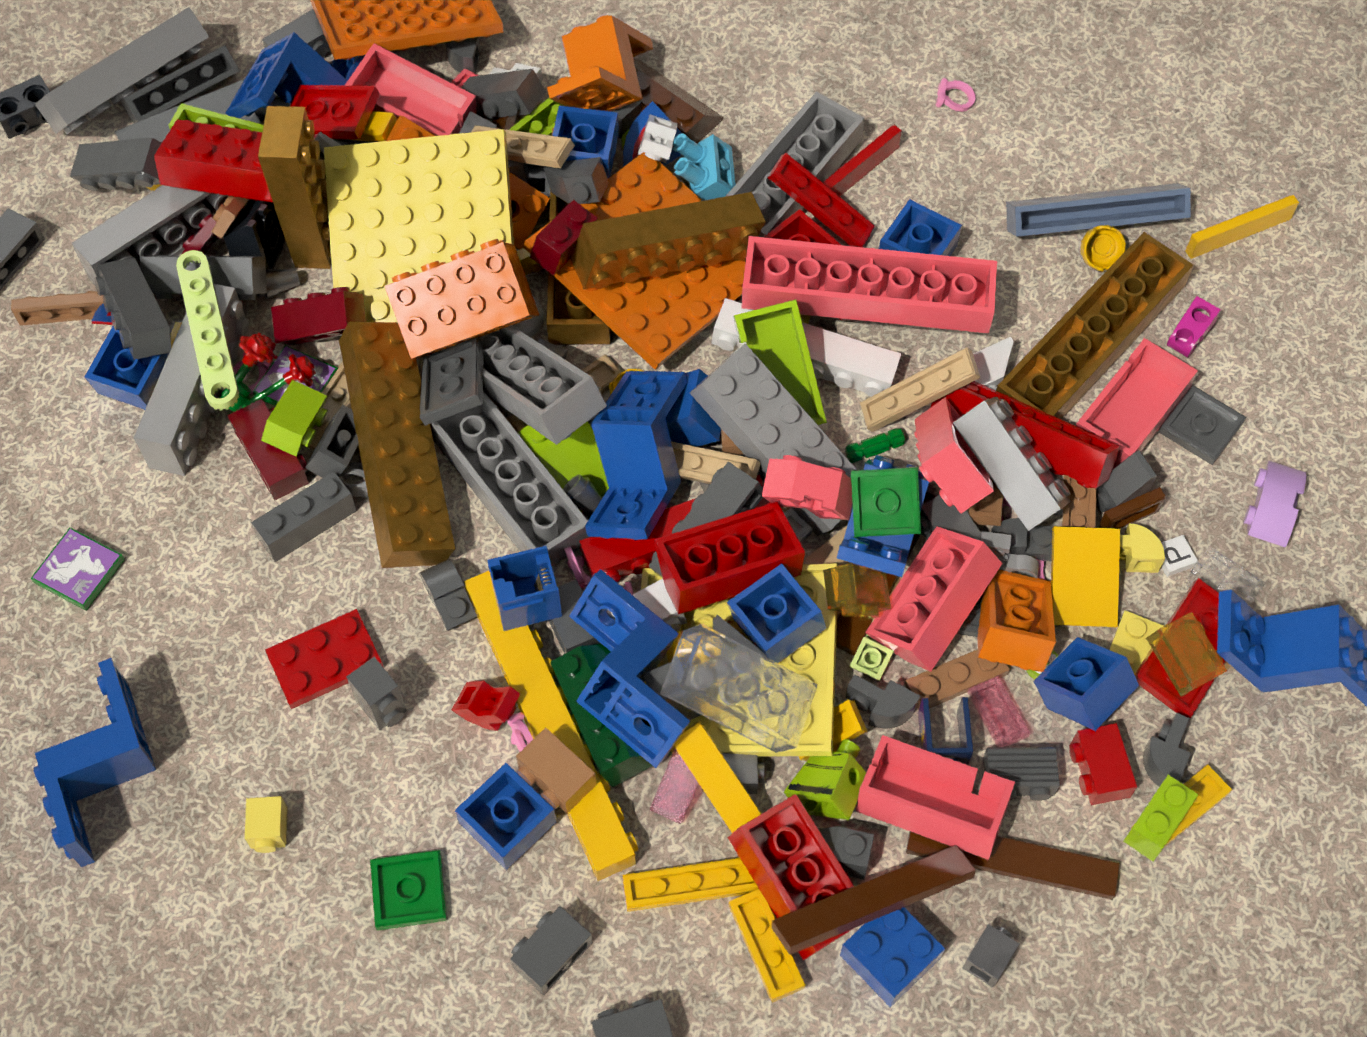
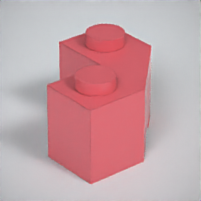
M784 455L782 459H769L762 497L771 503L778 502L780 507L806 508L819 518L849 520L852 508L851 478L846 475V471L840 468H826L804 462L796 456Z

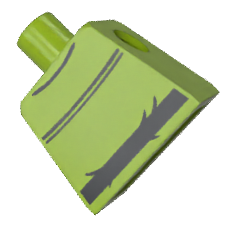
M844 739L837 751H833V756H810L783 793L788 798L796 794L809 815L849 820L858 801L859 789L866 775V771L856 761L861 751L860 747L854 742Z

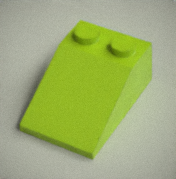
M588 422L584 423L570 437L562 440L557 445L529 425L518 432L519 436L562 489L570 479L580 474L584 478L588 477L601 498L605 495L609 486L594 432Z

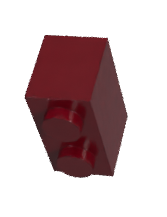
M572 200L536 236L530 258L552 275H555L571 259L583 224L597 221L598 218L575 200Z

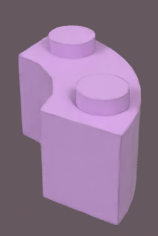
M1268 461L1266 469H1259L1254 482V486L1258 487L1254 506L1249 505L1243 521L1244 524L1248 525L1247 532L1249 536L1283 547L1287 546L1299 509H1296L1298 494L1303 495L1306 472L1272 461Z

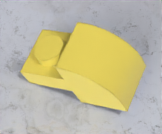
M1129 523L1125 534L1120 535V560H1125L1126 572H1159L1165 560V553L1161 541L1152 531L1141 525Z

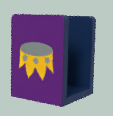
M968 697L961 698L957 710L960 748H933L928 698H922L918 711L921 749L943 757H955L952 760L969 765L973 754Z

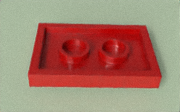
M300 85L290 107H305L308 119L313 120L314 138L316 134L322 132L331 139L360 140L380 93L376 86Z
M357 609L265 649L291 709L348 684L349 682L346 677L373 657L383 666Z

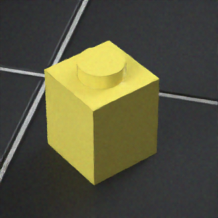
M281 796L246 798L244 839L250 848L255 849L256 852L270 853L276 851V847H286L287 805Z

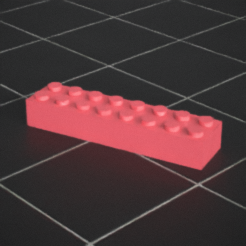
M749 236L742 289V308L757 310L796 300L799 313L802 315L989 333L995 310L997 261Z

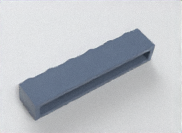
M1175 183L1006 202L1007 231L1018 237L1091 229L1099 225L1118 226L1191 218L1190 188Z

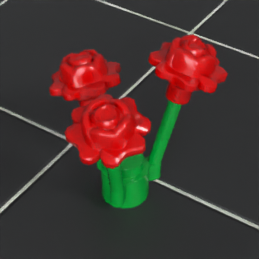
M259 332L252 334V336H241L239 346L244 350L245 356L242 359V366L235 375L239 398L237 399L238 402L234 403L233 407L230 406L229 409L235 412L260 399H264L284 385H289L292 380L311 387L314 384L312 377L316 374L314 364L306 356L297 358L296 355L291 354L288 357L291 362L290 370L283 374V378L250 398L249 395L252 391L242 382L253 365H257L259 362L263 363L264 361L271 363L278 356L274 354L276 344L266 335H262ZM225 388L218 398L226 397L230 393V389Z

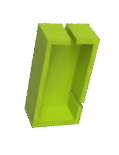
M792 300L733 315L739 343L746 342V345L817 425L827 423L797 301Z

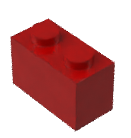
M1117 723L1100 726L1096 731L1090 728L1077 730L1072 742L1069 744V752L1072 762L1079 765L1081 772L1079 785L1084 796L1088 795L1091 805L1131 798L1137 788V784Z

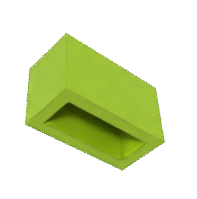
M292 380L267 419L261 441L297 456L302 446L309 447L316 432L313 429L314 426L320 427L327 415L328 410L323 408L327 395Z
M1167 775L1123 842L1151 861H1154L1199 794L1170 775Z

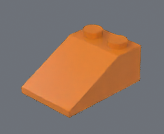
M1004 570L997 571L982 595L977 635L978 658L986 659L990 662L1017 666L1024 670L1038 672L1045 670L1056 643L1051 581Z

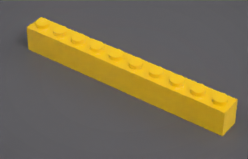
M489 571L465 580L466 593L507 684L520 693L516 703L520 712L524 714V721L533 739L543 729L547 728L595 772L597 785L567 815L597 881L636 865L635 853L639 851L637 842L632 832L625 833L620 823L625 821L618 802L616 801L611 804L606 793L611 791L609 783L600 773L597 774L590 750L587 744H583L579 735L581 730L574 715H570L566 708V705L569 703L561 685L557 687L552 678L556 674L550 663L551 660L549 657L543 659L539 650L543 648V644L537 630L530 631L528 625L507 631L503 630Z

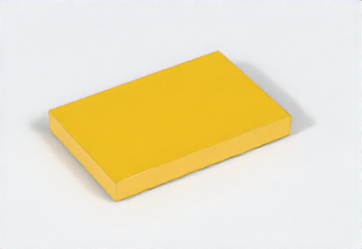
M1052 527L1051 592L1054 625L1118 627L1120 529Z

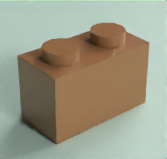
M547 728L543 729L516 755L519 768L517 773L530 786L535 783L543 791L541 795L544 800L554 809L560 807L568 813L597 785L595 772Z

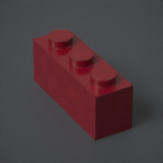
M349 287L332 288L331 294L327 295L323 292L307 294V299L305 300L301 298L284 299L282 305L271 307L275 344L299 345L342 336L348 322H366L363 293L350 292Z
M260 399L227 416L235 434L275 501L309 484L305 472L309 470L305 468L307 463L301 453L294 456L261 441L267 419L274 408L268 409L263 400Z

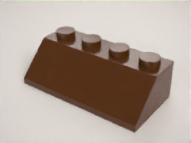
M633 58L642 99L639 100L641 102V111L653 101L672 122L677 123V128L682 134H685L696 143H699L723 121V116L641 60Z

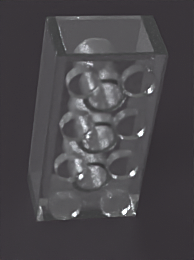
M702 623L682 632L660 694L778 753L797 748L818 684Z

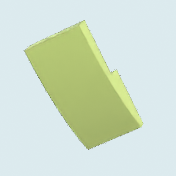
M879 609L877 610V612H876V614H875V616H874V619H875V617L877 616V614L879 613V611H880ZM866 634L849 667L880 681L894 651Z

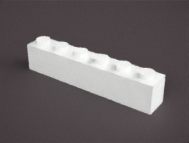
M725 298L714 326L711 344L717 345L726 351H736L746 342L739 343L733 315L753 311V309H743L742 303ZM802 322L816 379L821 378L834 382L842 388H853L865 392V394L871 397L891 387L901 357L900 353Z

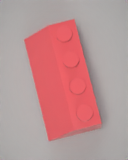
M936 526L865 633L883 646L893 650L896 655L905 661L932 672L1001 567L1002 562L983 541Z

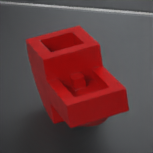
M484 680L466 682L451 710L473 724L488 730L498 731L501 724L505 723L516 710L515 703L520 693L511 686L493 688Z

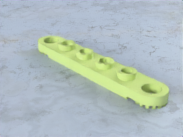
M191 250L183 253L178 258L176 266L203 389L211 407H214L216 410L220 409V411L225 408L228 410L230 406L233 407L234 403L238 402L239 391L216 290L207 257L200 251ZM193 261L201 263L200 267L196 270L188 271L185 269L189 262L191 264ZM218 388L230 389V393L224 398H215L213 395L215 391H218Z

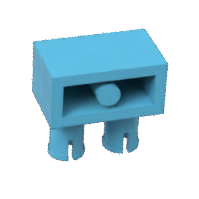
M679 134L673 140V150L685 156L676 162L674 166L675 174L689 181V189L702 201L725 197L736 185L732 147L714 134L699 143L694 142L685 134Z

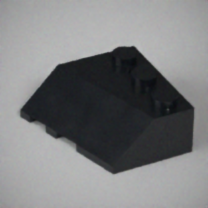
M253 199L249 201L224 236L229 256H265L266 269H274L286 242L273 202Z

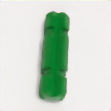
M900 428L889 430L887 435L881 433L861 440V444L856 442L845 447V455L851 463L861 461L863 456L869 458L889 451V447L894 449L904 445L905 436Z

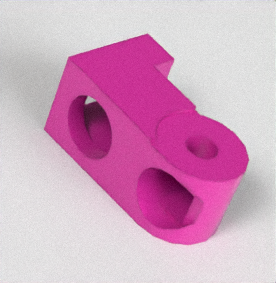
M1196 296L1174 329L1166 346L1189 358L1198 343L1203 340L1216 323L1221 309ZM1197 309H1204V310H1206V311L1208 312L1209 316H1207L1206 314L1200 312V311L1197 310Z

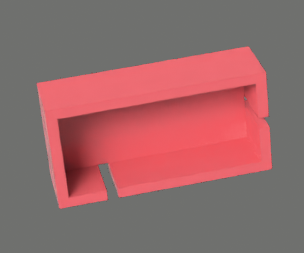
M376 44L371 46L345 84L376 86L380 95L373 111L394 113L397 119L400 115L404 116L434 136L459 134L470 111L476 114V95Z
M1144 338L1130 355L1128 361L1122 365L1079 419L1076 426L1120 446L1113 469H1115L1134 452L1139 450L1142 452L1188 392L1198 370Z
M945 397L915 419L916 431L914 435L918 440L916 446L920 453L917 456L921 462L919 469L928 482L935 481L941 488L939 494L949 507L954 505L960 513H963L994 490L991 477L959 431H955L953 422L961 416Z
M882 735L872 758V763L859 789L856 812L949 846L956 845L960 850L989 860L1009 806L1015 782L985 771L979 794H973L978 772L977 768Z

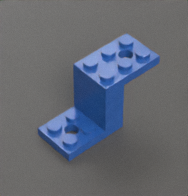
M294 32L261 50L227 109L226 114L236 118H241L245 115L249 117L261 107L265 109L273 102L275 98L273 92L286 103H292L300 85H345L365 55L355 56L346 60L334 59L330 65Z
M626 371L606 401L607 406L597 414L591 423L609 489L585 525L588 537L648 539L681 483L665 417L687 384L685 372Z
M876 455L874 460L869 459L865 463L863 470L900 467L893 466L895 460ZM907 464L906 467H918L921 511L929 482L921 473L919 466ZM852 508L845 536L840 544L836 558L902 577L914 534L854 537Z
M600 569L593 575L569 617L611 652L601 661L576 702L652 766L657 768L691 721L644 683L645 678L643 674L657 668L679 633ZM607 610L613 613L615 619H612L607 614ZM642 718L647 720L651 727L645 725Z
M1233 590L1219 592L1217 654L1257 689L1265 693L1341 682L1367 707V630H1364L1355 621L1354 617L1350 616L1340 605L1261 617Z
M112 658L98 662L102 675L97 677L102 694L104 696L107 695L110 705L106 706V710L112 724L35 753L38 766L33 767L34 774L41 787L45 786L47 796L43 797L42 800L48 816L54 817L56 827L51 831L55 844L59 849H64L69 860L73 858L81 867L92 864L95 860L77 801L156 771L129 683Z

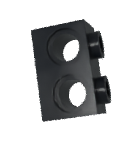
M40 74L0 92V125L9 139L22 135L43 123H48L35 105L50 92Z

